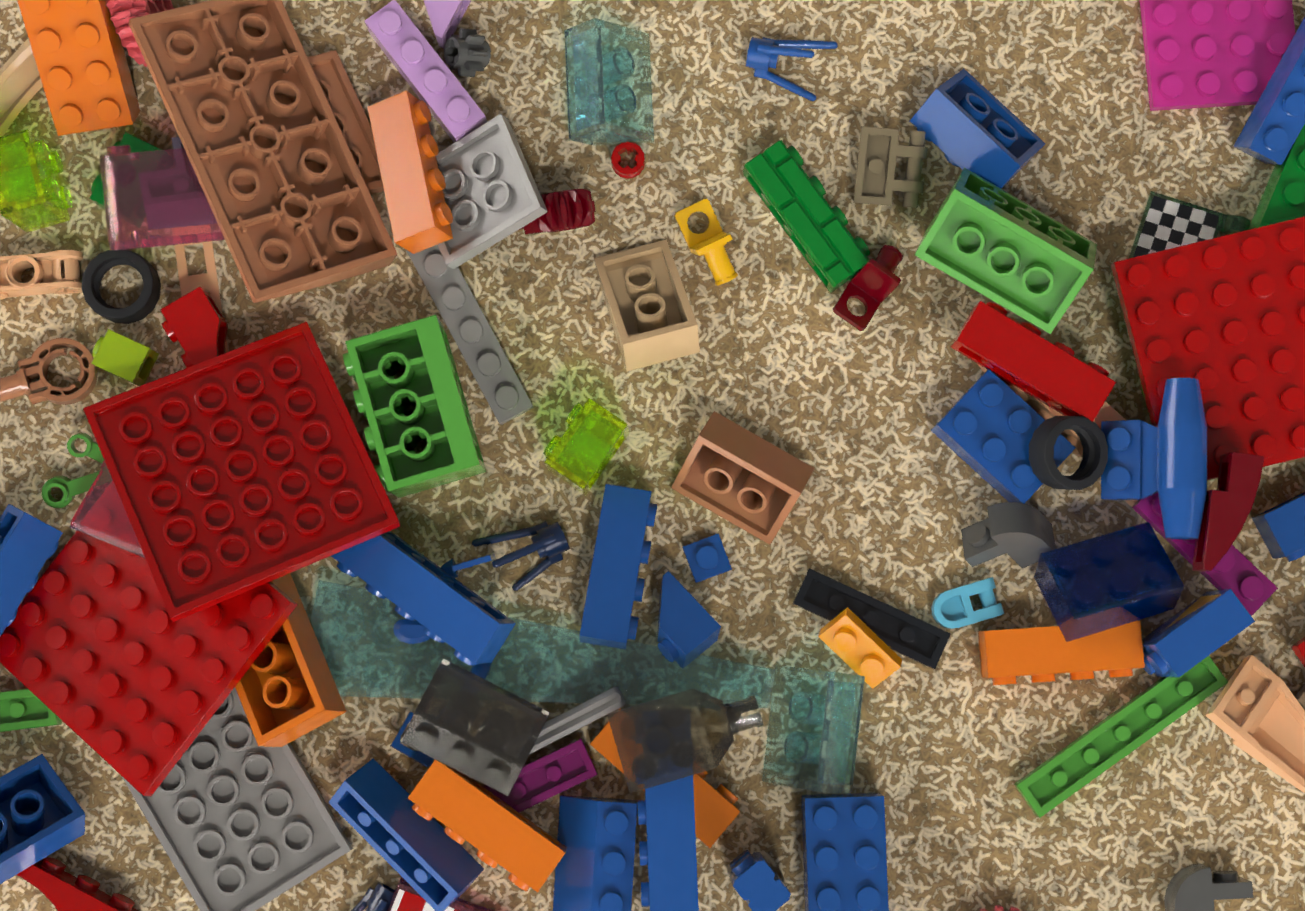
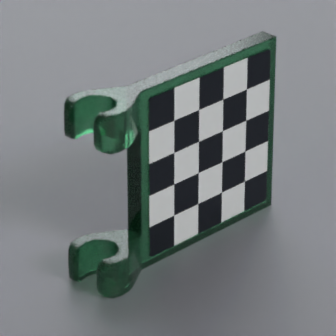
M1151 191L1129 258L1217 238L1219 231L1228 235L1249 230L1251 223L1248 218L1223 214Z

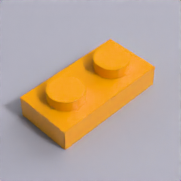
M848 607L820 629L818 637L871 688H875L901 667L902 659Z

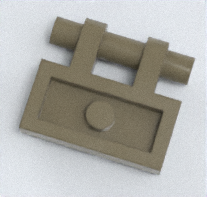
M861 126L853 203L891 206L893 191L904 192L902 207L917 208L919 193H923L924 182L920 180L923 159H927L928 147H924L926 132L911 130L909 146L898 145L899 129ZM897 156L908 157L905 180L894 179Z

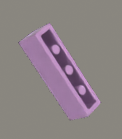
M392 0L364 21L371 37L419 99L427 104L430 113L454 143L487 122L485 114L396 0Z

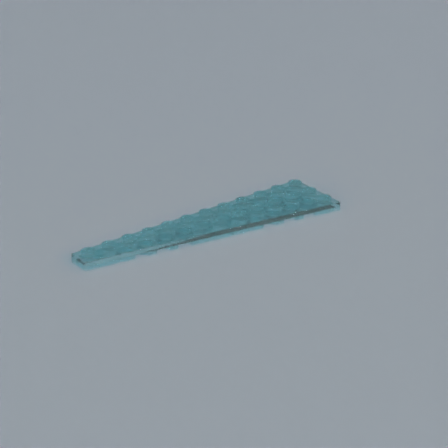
M319 580L310 623L340 696L452 699L457 694L472 666L459 660L454 655V648L446 642L440 643L432 638L415 644L401 642L395 636L393 628L398 620L406 618L394 610L396 605L387 598H379L367 589ZM510 618L516 624L492 661L490 671L473 699L584 703L613 687H618L624 696L625 704L769 708L776 670L699 655L682 669L676 661H668L662 655L658 646L627 641L625 650L580 642V631Z

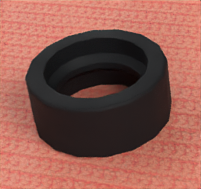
M113 248L101 252L89 262L83 273L82 291L85 301L94 312L114 323L130 324L144 319L154 310L160 299L161 283L157 271L145 258L129 249ZM117 265H129L137 269L143 279V290L139 298L132 305L125 308H114L108 305L100 293V282L105 273Z
M1054 416L1043 421L1034 431L1029 443V461L1033 473L1041 483L1053 489L1082 490L1093 485L1103 474L1108 461V445L1103 431L1094 421L1092 422L1084 416ZM1066 429L1075 431L1083 447V458L1080 466L1071 476L1062 475L1057 469L1053 458L1056 440Z

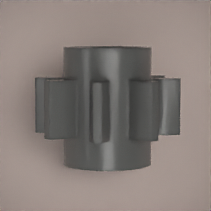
M460 28L459 35L452 34L451 38L446 41L444 58L450 66V70H458V76L475 77L476 71H484V68L489 64L491 49L485 40V36L477 35V31L474 29Z

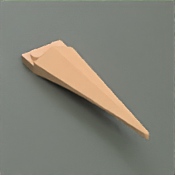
M1253 655L1245 657L1205 716L1233 739L1232 743L1305 793V710L1280 677Z

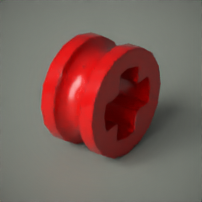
M623 142L617 145L611 155L613 170L617 175L626 179L638 176L645 165L644 152L641 147L632 142ZM624 152L628 156L632 152L636 154V166L630 168L627 165L625 168H622L620 166L622 162L620 155Z

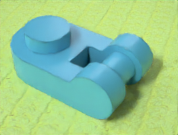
M993 577L938 594L933 600L931 607L935 622L941 627L954 629L1003 615L1002 604H997L993 589L996 588ZM978 594L982 608L974 611L969 596Z

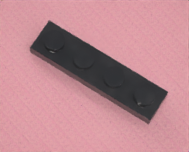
M810 568L807 570L792 603L828 621L834 619L848 607L893 651L931 669H936L951 635L940 628Z

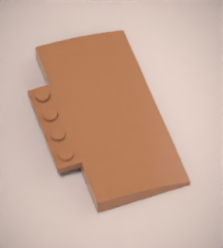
M209 0L129 20L131 31L253 303L324 286L391 265L397 256V252L371 197L372 194L384 191L372 128L336 50L307 57L282 0Z

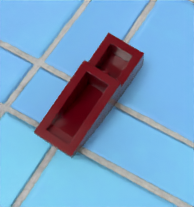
M1236 452L1220 456L1217 490L1207 491L1199 539H1195L1192 571H1212L1228 552L1241 532L1257 494L1265 456Z

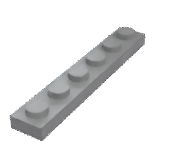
M438 245L415 254L407 251L500 426L533 409L534 407L459 268L452 269L446 266Z

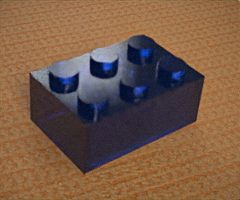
M1149 522L1041 553L1034 575L1066 642L1173 610L1184 588L1183 582Z

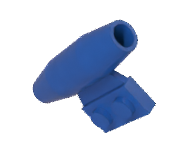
M1171 378L1167 379L1165 383L1158 428L1142 420L1101 421V430L1105 435L1108 445V461L1101 475V499L1144 500L1158 492L1165 538L1199 539L1207 495V423L1199 379Z

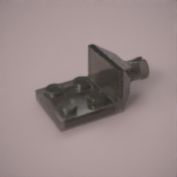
M690 687L685 691L608 713L607 716L630 793L717 768L733 743L734 734L753 727L764 726L760 712L741 716L742 713L758 709L755 695L724 704L723 699L697 687Z

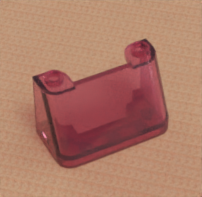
M130 145L106 147L107 155L99 156L110 251L225 240L184 148L131 153Z

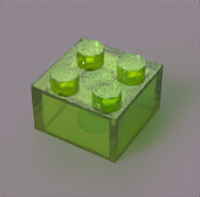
M28 129L0 137V213L25 232L70 221L68 209L73 207L72 198L67 187L62 186L58 173H62L64 169L58 152L56 150L52 151L43 139H38Z
M588 398L584 406L579 402L575 405L565 421L568 423V429L562 437L556 434L543 452L546 455L544 463L548 471L585 496L629 434L627 423L590 398Z

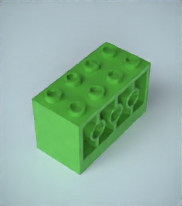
M964 167L925 231L915 256L1051 334L1094 270L1097 244Z
M437 315L345 341L348 353L343 354L344 364L348 375L353 376L358 384L359 390L353 391L355 403L359 413H364L365 418L368 419L370 427L364 428L365 438L370 451L374 450L376 455H378L380 464L375 465L374 468L387 492L401 498L486 472L446 331ZM403 368L405 370L403 375L395 379L393 376L396 374V371ZM413 404L416 409L411 415L406 416L404 411L407 410V406ZM423 440L427 443V446L423 452L418 454L414 451V448L419 441Z

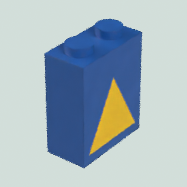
M1231 589L1207 591L1142 639L1145 664L1143 669L1149 675L1155 673L1157 677L1179 678L1255 621Z

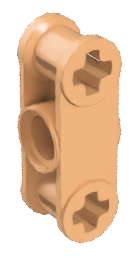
M55 250L49 253L0 256V300L8 297L53 293H82L79 262L83 260V253L77 250ZM28 268H34L35 274L32 280L22 283V273Z

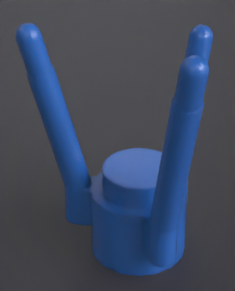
M752 37L748 48L746 67L755 69L754 77L767 79L799 96L815 101L816 95L770 72L769 68H777L780 55L812 58L814 57V52L804 49H836L838 44L834 41L775 40L765 37L762 39Z

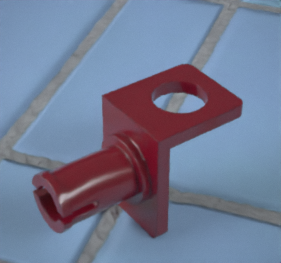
M884 245L880 249L875 260L870 259L849 281L833 307V312L859 331H863L879 305L900 284L901 279L893 273L903 259L902 253L894 246ZM848 299H859L865 306V314L862 316L853 315L847 308Z

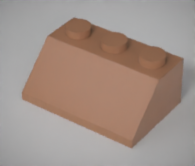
M714 411L696 439L671 488L771 545L801 495L814 467Z

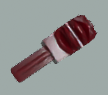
M571 189L542 194L541 197L548 212L521 229H524L525 234L566 231L592 225L595 222L594 212L596 210L591 192L586 189Z

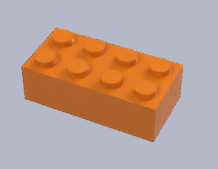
M17 0L57 135L61 136L133 125L140 113V108L124 48L121 45V39L115 33L116 28L113 21L110 20V10L106 6L108 0Z
M290 573L271 582L298 605L235 686L258 746L283 747L347 712Z

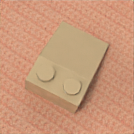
M667 240L594 258L616 341L627 372L700 352L698 325Z

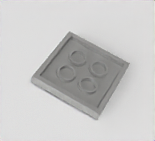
M497 115L439 152L436 156L438 169L443 174L446 188L443 189L445 202L453 216V222L450 224L453 239L438 244L446 266L452 269L457 268L548 212L510 122L504 115Z

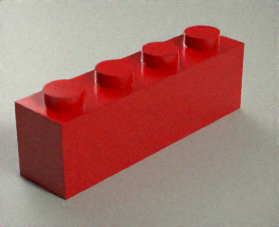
M980 301L973 308L950 347L987 370L990 369L997 376L1062 415L1084 416L1093 422L1116 384L1114 380L1108 377L1109 372L1095 363L1088 362V364H1085L1075 358V352L1068 346L1059 342L1052 344L1040 337L1041 331L1026 322L1019 324L1007 317L1008 312L998 304L993 302L985 304Z

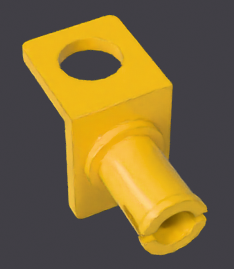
M702 199L675 212L674 217L691 253L698 256L704 255L714 277L715 284L717 286L736 278L738 274L735 272L724 247L727 242L733 240L732 236L722 231L710 201ZM699 211L708 217L709 223L703 233L696 234L690 231L687 222L692 213Z

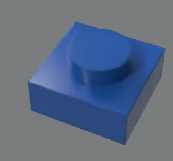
M719 534L682 547L695 583L732 570Z

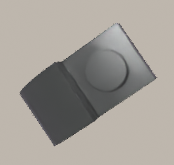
M1004 502L988 506L987 519L961 529L964 558L972 567L1006 553L1021 568L1057 555L1052 524L1039 510L1027 504Z
M1203 864L1187 866L1176 873L1167 886L1164 899L1165 911H1215L1214 900L1254 898L1252 881L1238 877L1237 871L1213 872L1212 879L1211 867Z

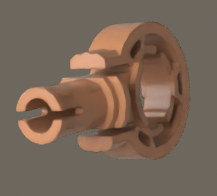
M69 338L49 340L40 345L34 351L32 357L18 361L21 369L16 371L17 374L0 378V402L23 395L28 396L32 404L47 400L59 405H70L80 402L92 392L97 381L98 367L91 364L94 357L83 344ZM58 348H74L83 353L79 356L74 351L70 350L69 352L80 364L81 373L77 380L83 386L79 390L75 384L60 388L49 383L47 377L49 364L56 357L67 356L65 349ZM86 361H88V363H89V367H88V368H87L86 365H85V362H86ZM40 377V380H38V381H35V382H32V381H31V379H35V378Z

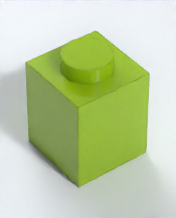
M108 329L105 337H100L93 348L92 355L94 359L91 364L137 386L145 384L159 353Z

